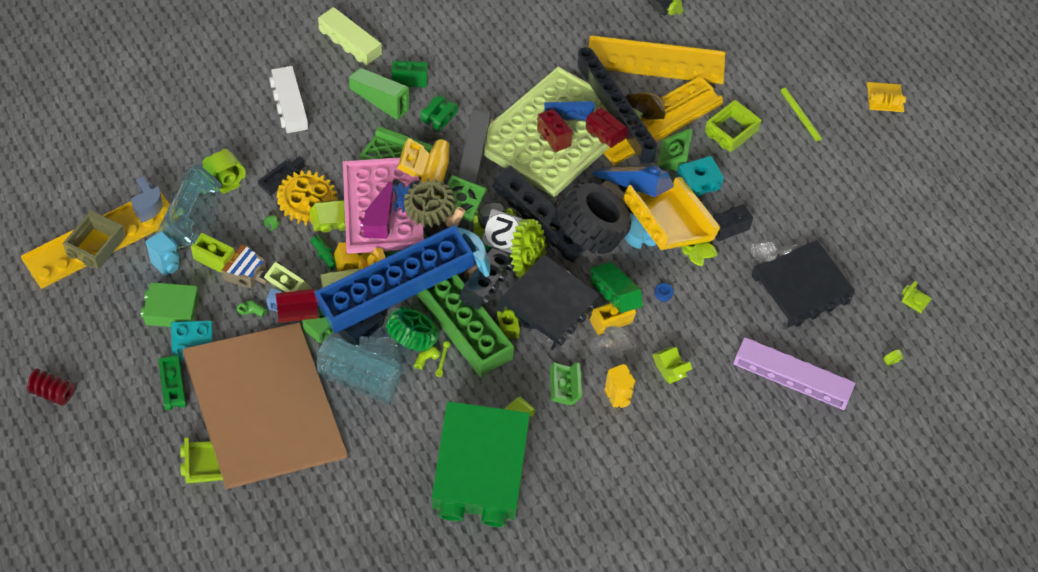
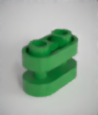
M438 95L431 100V103L426 108L422 109L420 113L421 122L427 125L433 122V128L442 131L457 114L459 105L452 101L446 104L447 99Z

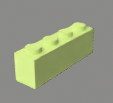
M333 7L318 17L321 33L327 34L334 43H339L343 46V49L347 53H352L357 61L368 65L382 55V44Z

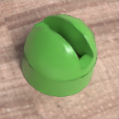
M269 215L264 218L266 227L271 224V228H268L270 231L277 229L280 225V221L277 222L278 217L275 215Z

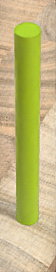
M782 88L780 92L815 141L822 140L821 135L787 88Z

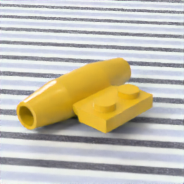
M408 138L405 141L397 168L412 177H421L423 183L427 181V178L430 182L435 178L438 180V183L444 181L449 163V143L442 139L437 140L430 153H428L424 146Z

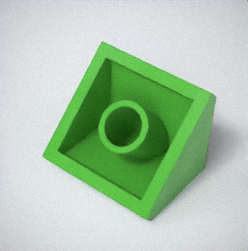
M691 128L662 139L657 167L677 171L679 165L687 162L693 131Z

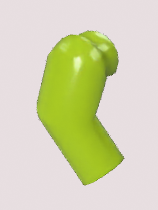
M435 346L424 352L421 351L413 366L422 370L427 359L430 357L433 360L439 358L440 351Z

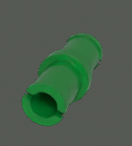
M320 235L312 237L310 243L318 252V257L323 259L330 271L334 270L333 266L336 269L335 256L332 253L331 247L325 244Z

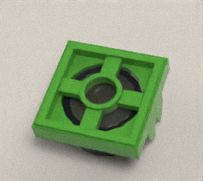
M452 175L448 185L454 192L456 200L454 210L457 207L463 208L465 213L462 219L472 222L486 194L487 188Z

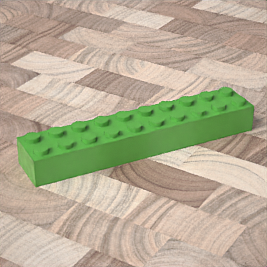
M401 250L383 252L386 254L387 257H389ZM455 275L416 295L481 378L513 359L514 346L483 307L477 310L459 300L465 284L458 275Z

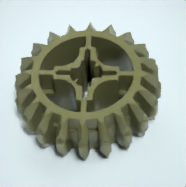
M427 178L426 182L423 183L420 180L419 185L413 183V189H408V194L405 195L404 208L406 215L416 225L421 223L425 227L429 224L432 228L433 224L436 223L439 226L440 221L446 222V217H451L452 211H455L454 205L456 200L454 192L448 184L445 185L443 181L438 183L436 178L430 182Z

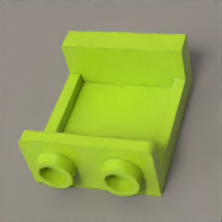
M189 437L184 438V445H180L181 458L184 457L185 463H181V476H185L186 483L223 480L211 441L190 443Z

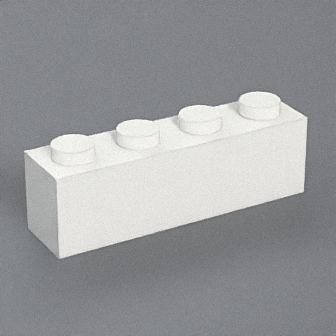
M293 67L272 69V77H269L271 88H275L273 90L274 101H278V104H276L277 112L282 114V117H280L281 127L285 128L287 133L308 130L307 117Z

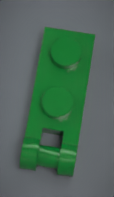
M179 356L159 358L165 411L172 410V407L177 406L180 408L186 407ZM178 395V398L170 399V396Z

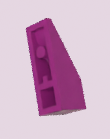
M388 182L365 210V216L361 218L360 229L364 230V238L388 239L394 195L393 182Z

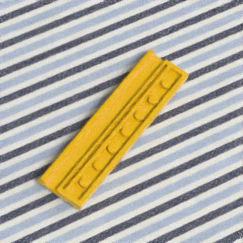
M599 36L589 37L588 48L594 51L608 71L693 80L701 76L708 83H724L725 51Z
M699 76L661 97L665 103V119L649 120L641 118V121L654 140L658 142L723 105V97L718 96L713 91L714 88ZM625 138V140L617 143L614 147H609L603 154L615 166L636 153Z
M162 193L163 206L160 213L143 223L140 222L133 211L131 201L102 215L123 225L126 237L114 252L179 220L177 213ZM93 229L78 248L95 255L110 236ZM73 230L21 256L23 263L41 289L86 267L82 261L71 259L65 253L63 242Z

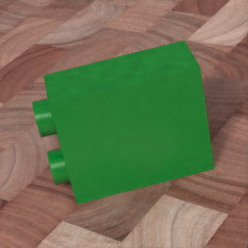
M447 401L431 498L432 508L440 509L439 518L448 521H463L465 513L482 515L481 523L491 527H505L507 519H516L530 413Z

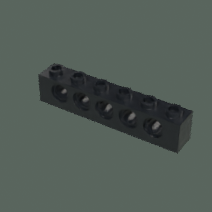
M511 165L495 179L492 185L494 191L502 196L510 207L515 208L523 219H535V221H538V224H541V230H544L543 236H546L548 243L555 247L563 258L573 263L586 251L579 244L572 242L570 237H567L565 230L561 228L558 221L557 209Z
M492 247L487 254L490 262L489 276L485 277L477 267L463 286L459 300L477 310H480L483 304L487 305L492 297L491 293H496L500 286L499 282L503 283L508 275L507 271L511 272L515 266L511 265L513 257H510L512 253Z

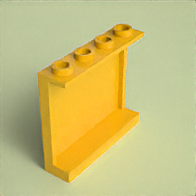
M682 177L675 178L673 188L657 197L636 192L631 185L628 186L623 200L660 250L713 241L720 226Z

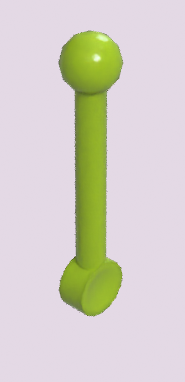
M449 341L443 342L444 349L439 368L435 371L437 377L443 375L442 368L447 349L450 347Z

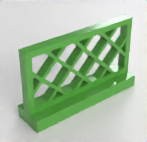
M378 127L375 136L362 151L359 159L400 158L405 141L410 137ZM410 138L424 146V149L430 153L432 145ZM384 151H387V152H388V154H385V155H381V154L379 153V152H384ZM372 153L376 154V156L373 157L367 155Z

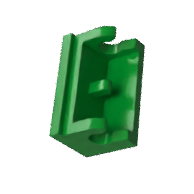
M392 61V81L407 87H427V62Z

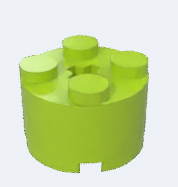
M223 149L211 156L205 157L202 161V174L216 192L220 191L222 194L234 190L241 185L239 182L242 178L245 179L246 177L245 168L228 149Z

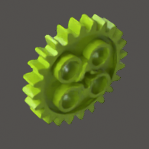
M523 219L522 222H518V226H515L516 232H513L514 239H511L513 246L510 247L512 250L510 257H513L511 265H515L513 271H517L516 277H519V279L543 255L547 254L545 250L547 244L544 242L546 236H543L544 230H541V224H538V221H535V219Z

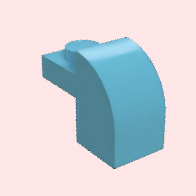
M630 213L631 229L625 236V240L631 246L641 249L642 243H646L648 246L657 245L636 216Z

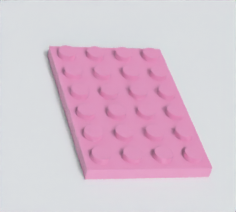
M400 158L343 161L347 254L373 252L375 248H382L383 251L403 250L424 240L421 223L416 225L414 221H411L406 212L402 213V207H398L397 212L394 211V203L397 201L394 191L388 239L364 238V230L360 229L361 218H364L365 210L388 182L398 179L405 189L411 182L419 181L418 176L412 177L397 168Z

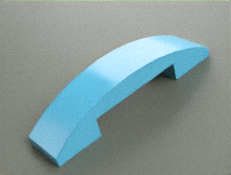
M456 227L469 248L474 252L473 255L478 269L485 277L489 276L490 262L480 238L469 230Z

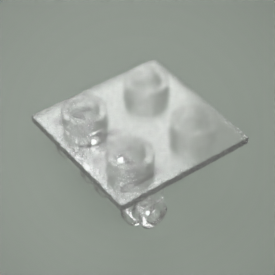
M770 241L754 243L751 245L753 258L749 260H756L757 263L768 262L776 259V255H785L792 252L791 248L798 246V244L775 248L774 244Z

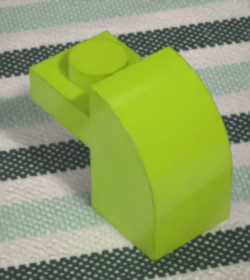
M668 347L652 354L657 368L669 384L687 377L686 372L692 370L690 362L681 361L677 347Z

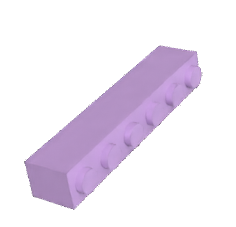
M745 337L734 361L736 366L842 410H845L855 386V382L850 381L848 378L840 377L828 370L820 369L809 362H803L792 355L784 354L772 347H767Z

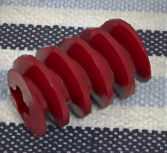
M36 368L29 377L27 389L31 394H36L38 397H43V399L63 406L74 395L75 384L72 382L69 385L68 380L62 381L60 377L55 378L53 374L48 375L47 372H41L40 369Z

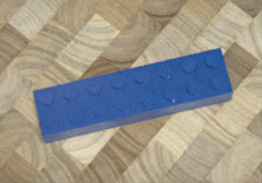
M454 225L315 291L316 301L335 334L473 267L474 256Z

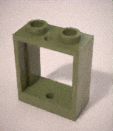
M90 210L63 242L68 257L78 259L86 266L99 270L126 235L123 225ZM93 229L110 236L95 255L78 248Z

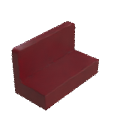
M315 289L276 293L278 322L317 319L318 310L314 293Z

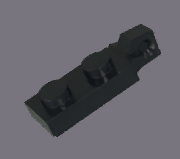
M301 156L292 162L285 160L258 180V185L270 196L278 191L282 180H286L287 175L293 177V172L297 173V175L300 174L301 169L306 166L305 160Z

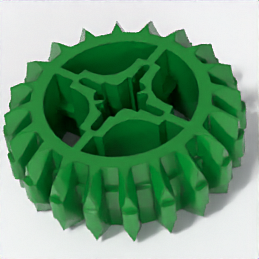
M404 307L396 308L387 319V333L391 335L392 339L396 340V343L402 344L403 347H408L409 350L414 349L416 352L419 350L424 352L429 350L437 341L439 331L437 326L433 324L434 321L428 319V316L423 315L422 312H417L416 309L411 310L409 307L406 309Z

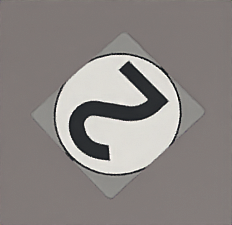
M492 209L481 240L482 243L512 253L510 247L513 246L511 239H514L513 232H516L515 226H518V222H522L523 219Z

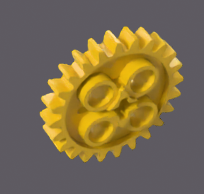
M301 170L300 175L293 172V177L287 175L286 180H282L281 185H279L277 204L280 205V211L285 210L284 216L291 215V221L296 218L297 224L301 220L304 221L305 225H307L308 221L312 224L309 210L315 203L338 201L337 191H334L335 185H330V179L324 181V175L320 178L317 177L318 172L314 175H311L310 170H308L307 174H304Z

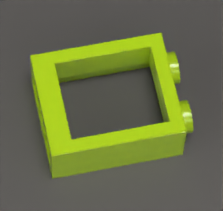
M734 100L707 121L705 133L709 138L717 141L723 149L732 152L759 131L762 120L738 101ZM729 117H733L747 128L734 139L718 128Z

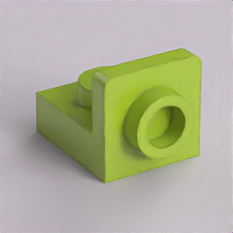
M914 281L911 286L907 285L903 290L902 295L904 297L901 302L922 313L932 298L917 290L918 282Z

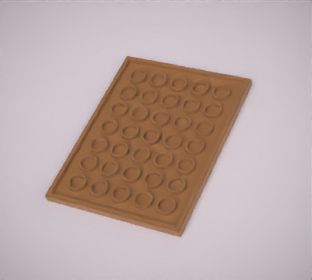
M300 323L183 349L186 365L226 489L347 458L345 446Z

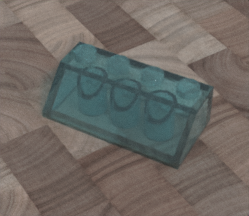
M328 335L317 352V373L319 377L385 404H390L400 379L401 364Z

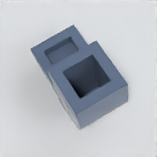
M142 176L136 179L140 195L130 199L133 211L141 223L157 216L163 206L159 187L153 188L150 182L147 183Z

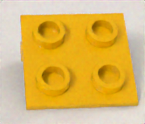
M867 82L869 110L904 112L903 103H906V96L902 94L901 84Z

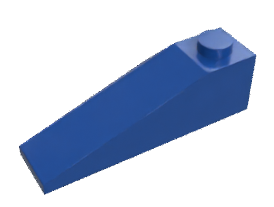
M657 166L602 167L593 171L594 176L627 188L631 185L634 190L653 197H657L672 189L674 185L668 172L661 170Z

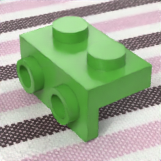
M554 362L550 365L551 401L573 405L581 399L583 389L581 388L582 372L580 370V363L576 362L571 367Z

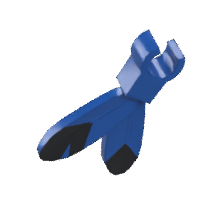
M393 179V191L397 197V201L394 203L395 212H397L398 207H402V213L405 212V195L408 194V189H413V183L419 185L420 181H413L404 189L401 181Z

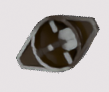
M643 92L626 95V99L632 108L642 113V118L649 120L665 119L664 100L656 94Z

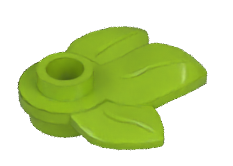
M711 241L692 244L691 246H681L682 252L689 256L690 261L699 266H703L704 258H713L718 255L715 247L709 244Z

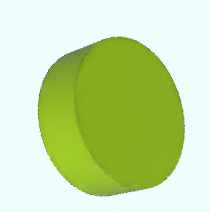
M898 349L886 355L883 360L886 365L890 366L902 360L904 355Z

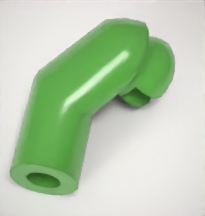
M254 301L243 302L237 306V311L241 315L255 313L263 318L267 313V309Z

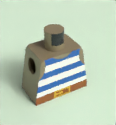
M243 244L221 270L223 280L252 289L257 282L264 285L269 284L264 278L266 275L265 271L267 270L266 261Z

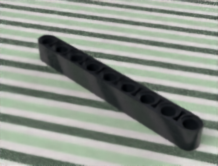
M588 47L579 49L577 61L579 70L608 113L627 127L626 140L639 159L644 163L654 162L657 150L656 141L594 51Z

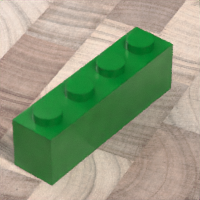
M612 262L590 268L591 275H589L591 285L621 313L643 307L641 289Z

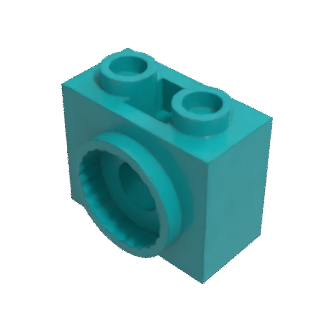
M712 156L679 165L676 175L677 178L682 177L696 197L721 189L724 176Z

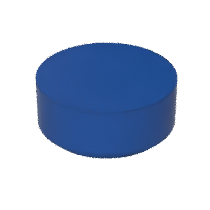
M660 283L655 287L654 295L658 300L669 301L673 297L674 290L671 285Z

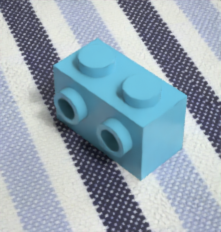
M160 231L146 241L151 263L164 276L169 273H175L178 267H180V255L177 252L176 248L178 246L173 238L169 239Z

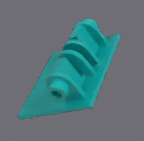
M212 321L171 322L172 356L178 355L180 361H185L183 349L211 343L213 336Z

